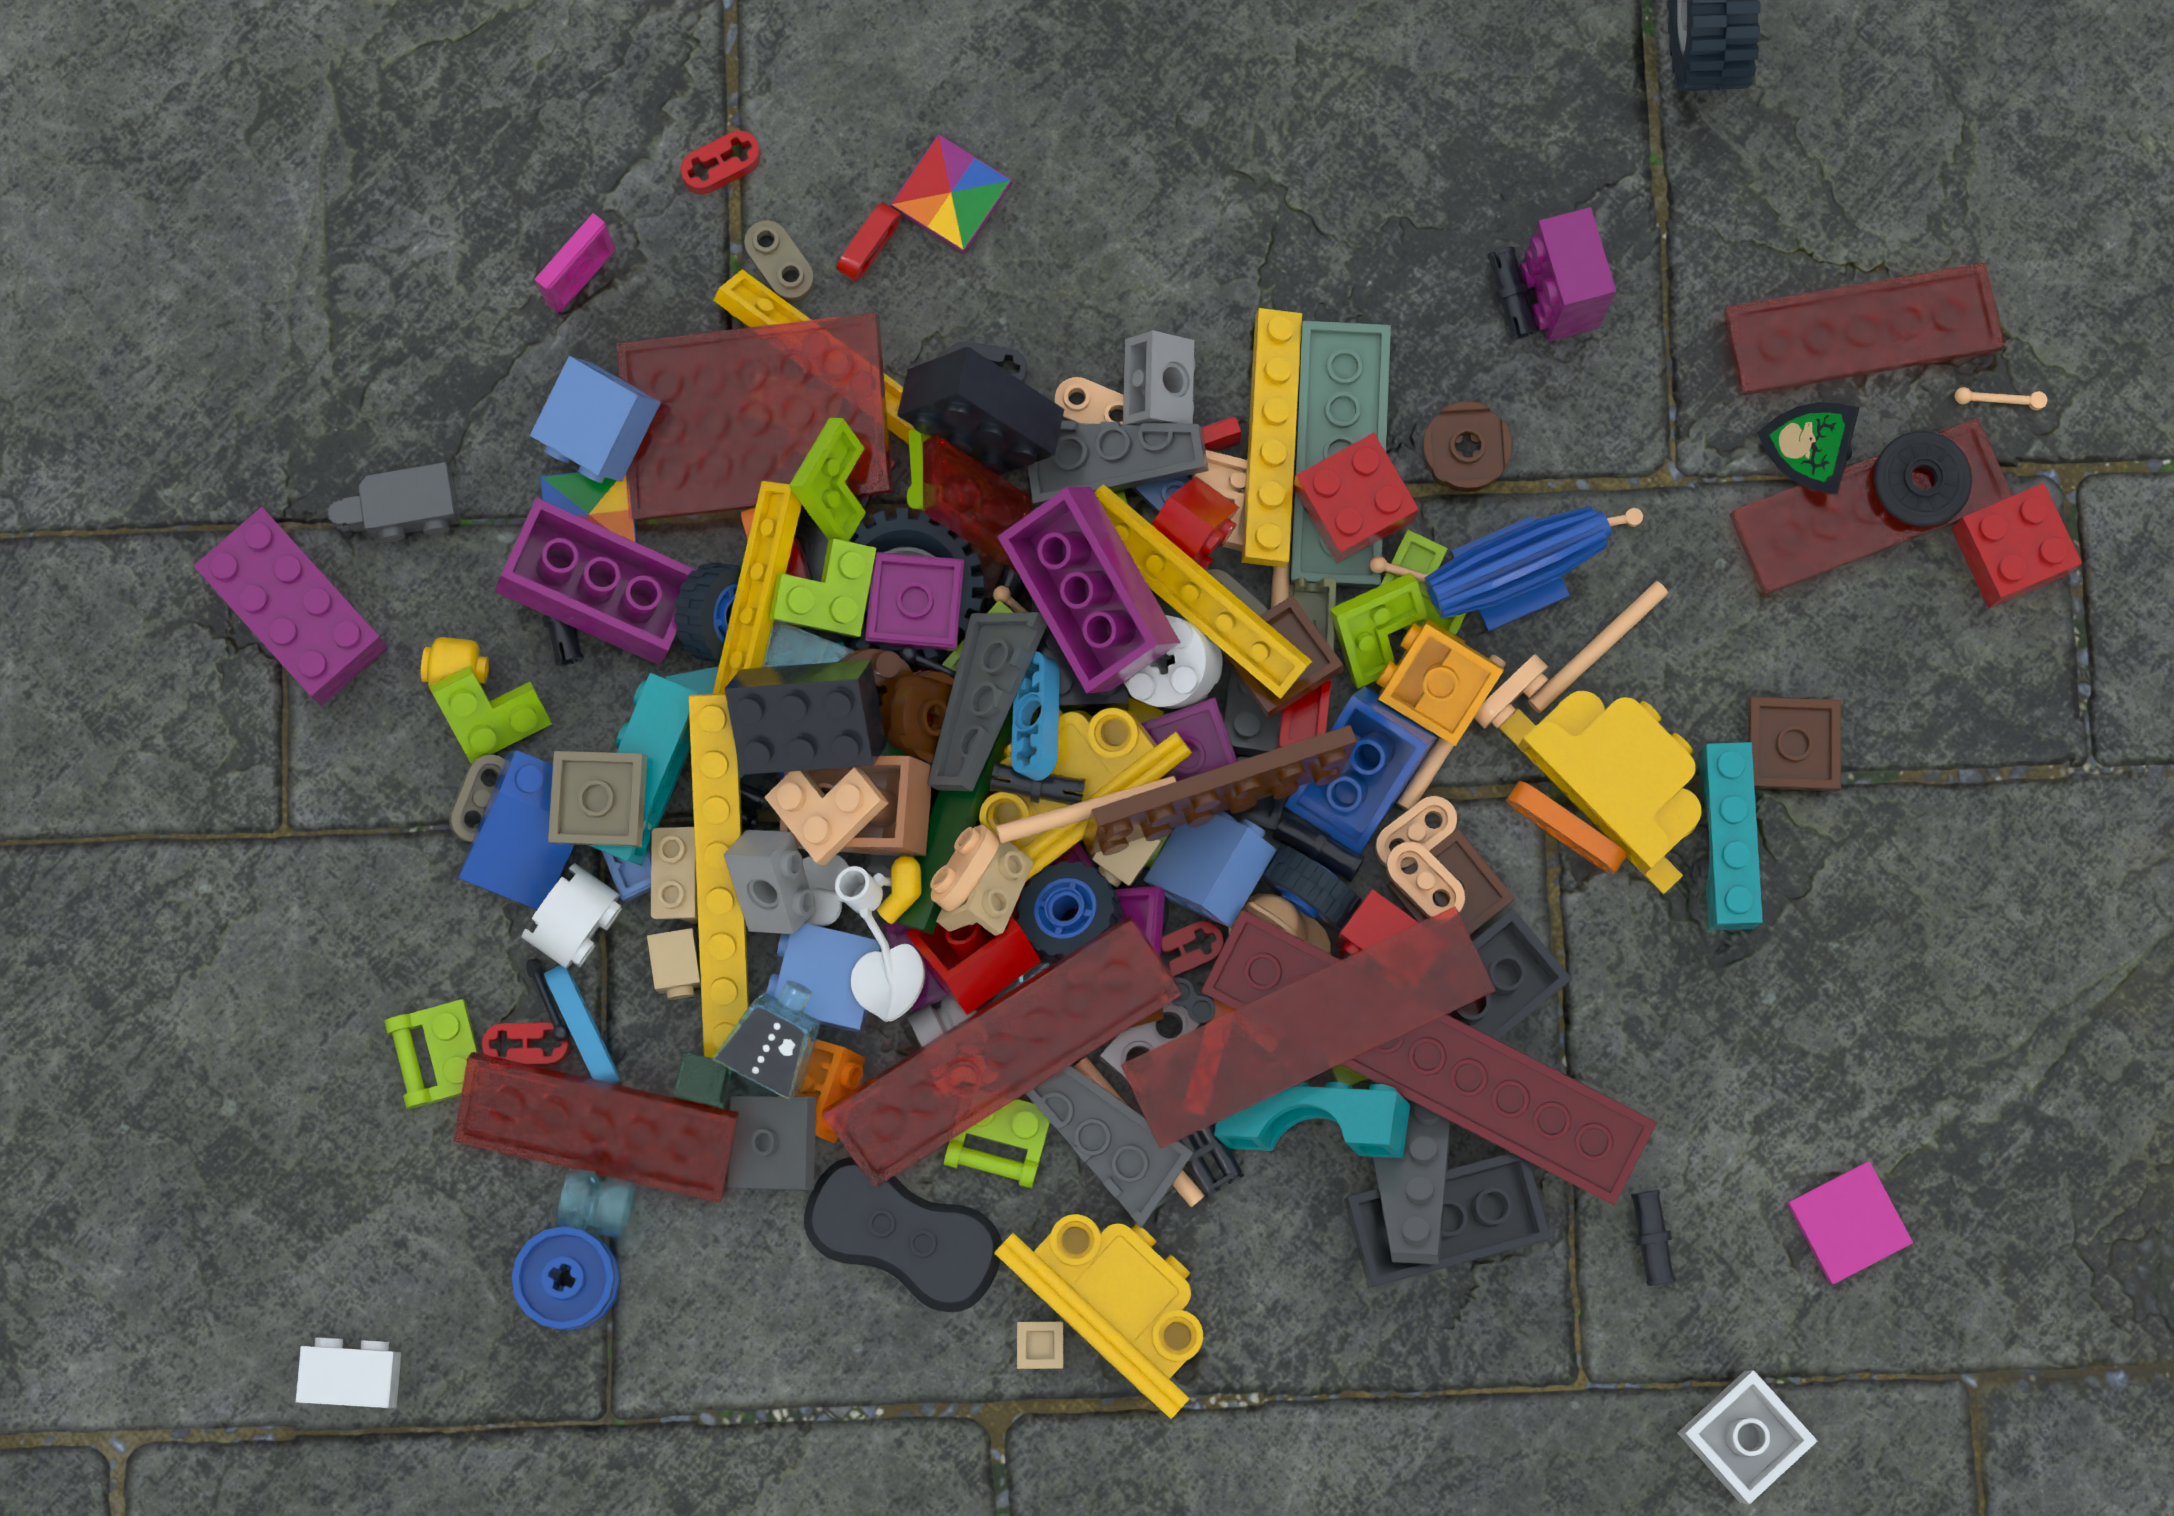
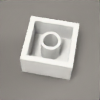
M1754 1370L1741 1373L1677 1432L1732 1495L1743 1504H1751L1817 1442L1815 1437Z

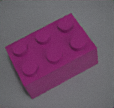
M1591 207L1538 221L1533 237H1530L1528 250L1525 251L1524 263L1520 264L1523 282L1526 283L1527 288H1532L1537 303L1532 305V312L1538 330L1544 329L1547 340L1550 342L1599 329L1617 291Z

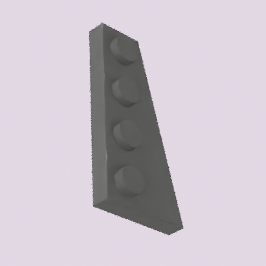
M1062 421L1055 456L1035 462L1032 465H1027L1032 500L1037 508L1066 487H1092L1095 493L1104 484L1114 492L1209 471L1202 428L1199 424L1142 422L1141 425H1126L1119 422L1101 421V424L1077 423L1076 421Z
M1041 613L971 614L927 785L939 791H973L1047 627V623Z
M1043 1047L1018 1082L1019 1087L1055 1129L1062 1134L1073 1147V1150L1086 1162L1110 1193L1129 1212L1140 1228H1143L1195 1152L1047 1047Z
M1403 1097L1410 1104L1403 1158L1373 1157L1392 1262L1439 1264L1452 1121Z

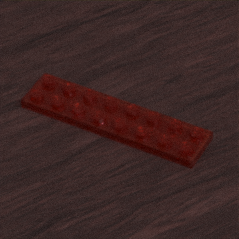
M1454 906L1121 1064V1067L1161 1149L1496 991L1457 907Z
M1130 915L823 1110L822 1116L875 1188L1182 995V989Z

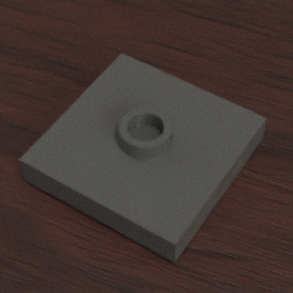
M730 1096L728 1188L814 1190L816 1097Z

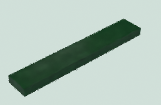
M1013 702L973 791H939L929 817L926 856H914L921 868L922 893L894 923L933 935L937 925L936 920L942 907L931 899V880L940 868L947 865L954 854V845L959 835L969 827L974 828L981 806L990 789L991 779L994 777L992 776L995 762H1000L1012 732Z

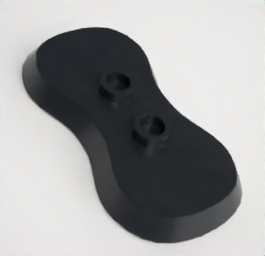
M849 1157L836 1161L820 1176L806 1205L804 1214L805 1231L812 1245L821 1254L841 1263L868 1265L882 1269L896 1277L920 1302L932 1309L944 1312H959L971 1308L984 1296L997 1274L1001 1259L994 1252L1002 1245L999 1231L992 1221L973 1208L962 1205L934 1203L915 1195L889 1169L877 1161L862 1157Z

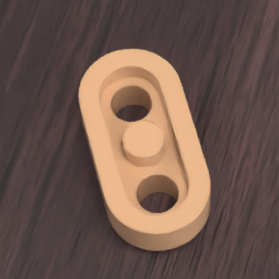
M1073 377L1059 385L1055 393V403L1064 408V421L1101 424V421L1114 422L1109 417L1113 410L1119 409L1123 411L1124 395L1087 379ZM1079 392L1083 394L1085 401L1080 405L1072 404L1068 399L1072 393Z
M1536 654L1533 655L1481 705L1474 719L1484 729L1491 723L1498 729L1516 712V709L1511 705L1523 693L1528 698L1532 697L1548 681V678L1543 674L1548 666Z
M1426 797L1380 832L1375 843V853L1380 863L1386 867L1387 858L1391 852L1389 844L1393 841H1401L1402 843L1416 842L1424 846L1428 851L1439 844L1456 827L1457 814L1453 805L1442 797ZM1428 814L1438 815L1441 820L1440 827L1436 829L1429 828L1425 823V816ZM1411 859L1403 860L1400 863L1401 870L1407 869L1415 862Z
M985 825L965 829L957 838L954 845L955 852L947 865L940 868L931 880V899L948 912L961 906L969 897L996 854L1000 844L999 836Z
M1404 842L1397 845L1390 852L1386 862V872L1389 879L1426 917L1434 921L1444 922L1458 915L1465 902L1464 889L1461 883L1424 846L1416 842ZM1405 859H1411L1416 863L1417 871L1414 874H1405L1401 870L1400 863ZM1438 891L1446 893L1449 898L1448 905L1445 907L1435 905L1432 899L1433 894Z

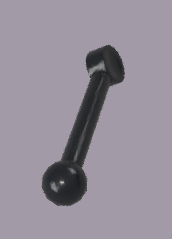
M904 646L899 652V657L907 664L915 662L930 670L942 672L953 679L955 678V670L917 654V651L912 646Z
M538 958L529 959L526 962V970L528 975L534 978L553 1024L552 1036L556 1041L564 1042L569 1038L570 1030L560 1020L542 976L541 961Z

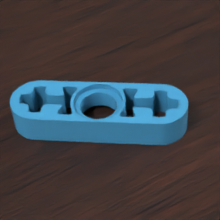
M1035 651L1013 700L1011 763L1016 772L1032 780L1040 781L1050 775L1058 757L1060 667L1055 660ZM1041 706L1039 718L1033 725H1030L1034 711Z
M559 965L545 972L544 976L599 1091L621 1082L614 1062L569 968L566 969Z

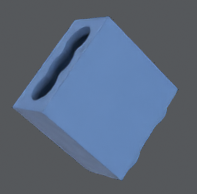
M569 356L530 436L547 445L544 450L545 453L565 463H568L569 460L581 465L578 472L596 482L602 483L604 478L622 481L661 402L598 365Z
M1222 811L1214 814L1215 817L1203 825L1189 827L1188 823L1175 827L1144 881L1151 887L1159 886L1165 891V896L1172 903L1231 928L1277 850L1263 839L1266 832L1262 828L1243 818L1240 823H1237L1232 816Z
M804 923L795 934H781L777 949V956L783 957L780 974L771 975L766 993V1000L772 1002L771 1010L777 1015L863 1035L868 1010L863 1008L855 999L850 979L852 970L862 956L873 951L881 952L878 941Z

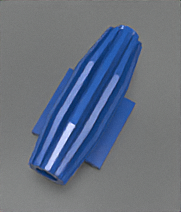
M1591 506L1535 520L1533 516H1530L1452 550L1453 559L1424 578L1428 595L1441 618L1444 619L1478 610L1487 632H1490L1568 598L1570 594L1562 580V576L1607 548L1608 541L1606 538L1612 536V530L1605 514L1602 511L1596 513Z

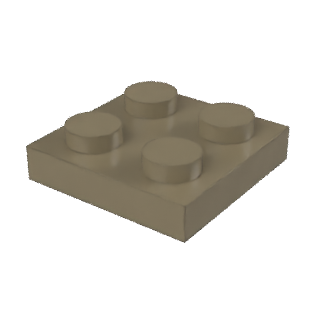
M554 751L548 842L569 845L642 847L648 756L638 753Z

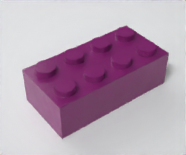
M1092 487L1064 488L997 536L1087 694L1113 690L1181 643Z
M536 498L494 592L660 666L677 631L674 615L676 614V598L679 597L681 591L680 587L688 579V574L692 570L696 571V569Z
M263 507L259 508L194 565L196 570L320 706L326 703L388 648V645Z

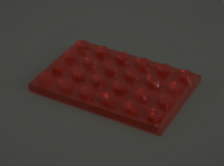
M867 313L617 343L619 378L661 402L626 472L630 520L643 521L756 507L761 482L790 484L829 418H844L865 448L845 481L853 495L858 497L893 493L878 314Z

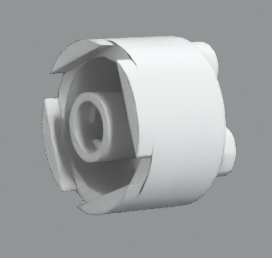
M1165 615L1181 643L1127 679L1124 684L1133 698L1148 705L1183 709L1202 702L1208 697L1207 695L1212 690L1214 684L1218 683L1222 673V653L1219 646L1187 619ZM1172 655L1175 657V664L1169 665L1167 669V660L1171 659Z
M576 863L572 864L569 868L570 872L575 875L569 882L564 877H561L532 917V920L538 925L534 933L525 928L521 936L566 969L572 963L579 968L584 964L596 946L590 940L599 927L607 931L622 910L621 905L616 902L620 894Z

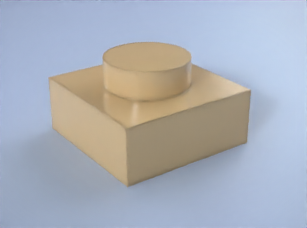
M1017 1322V1369H1063V1322Z

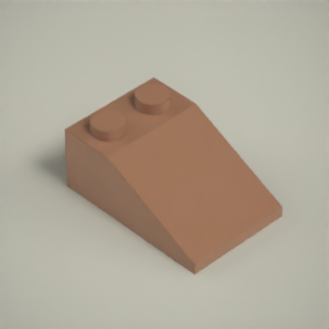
M879 756L873 766L856 767L865 772L889 803L839 852L883 856H926L931 786L927 785L932 765L911 756ZM854 767L806 771L826 795ZM790 771L784 772V777H785ZM780 819V831L791 832L783 820ZM794 836L797 848L805 849L802 846V844L798 841V839Z

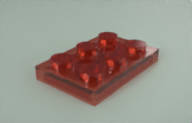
M933 435L923 442V512L931 519L938 521L960 535L964 540L985 551L995 560L1002 562L1017 572L997 536L1030 513V496L938 435Z

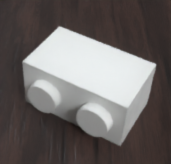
M315 1338L314 1347L301 1346L296 1402L380 1408L397 1407L401 1352L389 1351V1342L361 1340V1349L359 1350L343 1349V1339Z

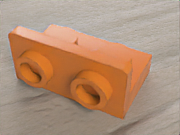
M803 1035L789 1097H816L815 1136L835 1143L839 1133L847 1123L848 1108L853 1093L863 1077L865 1057L845 1047ZM780 1093L778 1094V1097H786Z

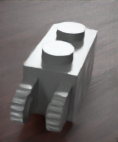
M446 462L365 476L358 486L359 496L343 498L342 501L339 499L336 502L333 501V504H329L330 507L327 509L330 522L332 521L338 531L343 533L367 531L373 539L379 538L380 542L400 541L406 538L405 533L421 530L426 535L448 532L450 525L461 524L453 472Z

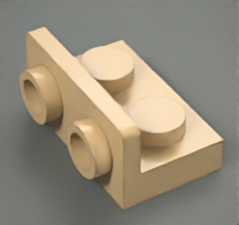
M694 827L655 828L652 830L651 917L656 920L681 919L692 925L698 924Z
M1010 842L1000 843L996 854L966 901L950 912L942 908L936 922L949 932L977 922L993 935L1003 933L1031 870L1033 860Z

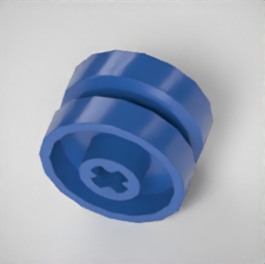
M565 1226L544 1230L528 1240L515 1259L511 1277L515 1299L527 1316L542 1326L567 1331L590 1327L605 1317L617 1300L621 1283L618 1260L609 1246L592 1233ZM570 1270V1275L576 1278L575 1283L572 1287L566 1285L563 1287L560 1280L561 1276L565 1271Z

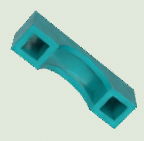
M1752 742L1706 744L1698 752L1700 796L1705 805L1709 831V870L1706 883L1708 931L1754 929L1763 923Z
M1240 1078L1239 1083L1222 1082L1214 1135L1229 1149L1272 1151L1280 1137L1295 1124L1308 1119L1322 1118L1339 1124L1345 1143L1358 1156L1403 1158L1410 1104L1397 1092L1396 1088L1384 1084L1369 1085V1090L1353 1089L1352 1086L1341 1082H1327L1325 1087H1309V1084L1298 1080H1283L1282 1085H1266L1264 1081L1259 1079Z

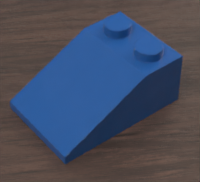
M1363 686L1351 696L1331 729L1333 731L1350 725L1357 740L1343 772H1341V776L1325 785L1317 786L1313 781L1298 786L1299 790L1292 794L1285 804L1286 808L1321 831L1329 832L1333 839L1358 855L1363 852L1438 738L1433 732L1378 700L1379 695L1366 686Z
M518 750L508 753L458 879L538 910L556 885L574 845L552 844L548 842L552 764Z

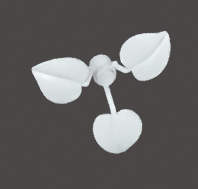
M835 855L825 866L817 864L811 856L802 859L804 871L810 890L814 895L817 909L805 923L820 927L832 924L841 913L842 902H845L855 912L860 913V916L866 921L878 941L881 952H869L856 963L850 979L853 995L863 1008L883 1021L896 1020L905 1014L919 997L925 980V966L921 955L909 944H901L890 949L888 941L872 916V911L876 910L882 901L883 891L881 887L883 885L891 887V878L884 877L881 873H877L872 877L861 867H849L847 862L838 855Z

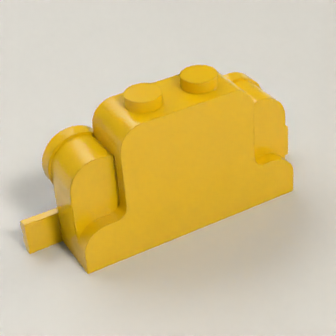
M1577 691L1562 700L1536 726L1518 708L1499 729L1607 838L1615 842L1627 853L1626 858L1664 895L1683 876L1665 855L1680 840L1686 838L1694 831L1701 817V804L1698 798L1691 791L1683 788L1695 773V762L1691 756L1693 749L1688 742L1677 733L1670 735L1659 724L1661 717L1650 704L1645 701L1638 703L1632 698H1619L1605 710L1602 701L1595 694L1588 691Z
M1107 708L1098 712L1093 718L1082 710H1073L1063 714L1059 709L1058 757L1051 773L1086 779L1083 793L1065 789V791L1083 794V802L1160 780L1193 753L1177 732H1174L1157 745L1138 719L1125 709ZM1012 743L1004 748L1003 755L1006 759L1000 764L1012 766ZM996 776L997 778L1010 780L1009 778H1003V777H998V776ZM997 792L989 796L982 804L979 820L981 825H985L998 835L997 825L1065 807L1068 804L1041 799L1038 804L1030 802V797ZM1089 819L1009 841L1033 860V865L1026 881L1081 841Z
M1079 1214L1068 1215L1061 1218L1054 1225L1051 1233L1034 1252L1012 1233L994 1254L1145 1397L1172 1419L1190 1398L1170 1378L1188 1359L1192 1358L1199 1351L1203 1342V1330L1200 1322L1191 1313L1183 1311L1191 1297L1190 1286L1185 1280L1190 1275V1272L1171 1254L1166 1260L1152 1249V1246L1157 1241L1144 1228H1140L1137 1223L1132 1228L1124 1224H1112L1100 1234L1097 1225L1088 1217Z

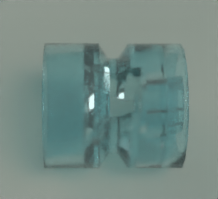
M571 1167L561 1192L557 1212V1225L585 1230L588 1225H591L596 1234L622 1239L630 1217L635 1181L608 1176L604 1181H600L595 1172Z

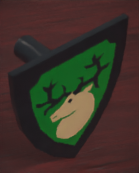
M1824 402L1798 406L1777 416L1757 433L1767 455L1782 473L1802 486L1819 492L1838 495L1846 461L1852 456L1850 445L1860 408Z

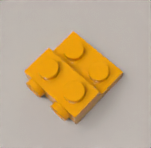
M1426 618L1421 627L1413 623L1400 644L1406 651L1399 663L1395 664L1389 661L1380 674L1376 684L1383 688L1379 693L1378 700L1456 746L1501 676L1504 668L1467 646L1461 638Z

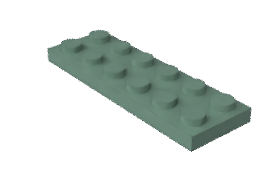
M1302 321L1295 476L1372 433H1375L1386 452L1391 325ZM1294 491L1290 584H1294L1295 579L1301 577L1310 583H1318L1323 578H1336V586L1377 588L1381 585V573H1375L1371 570L1370 561L1376 556H1382L1383 539L1336 563Z

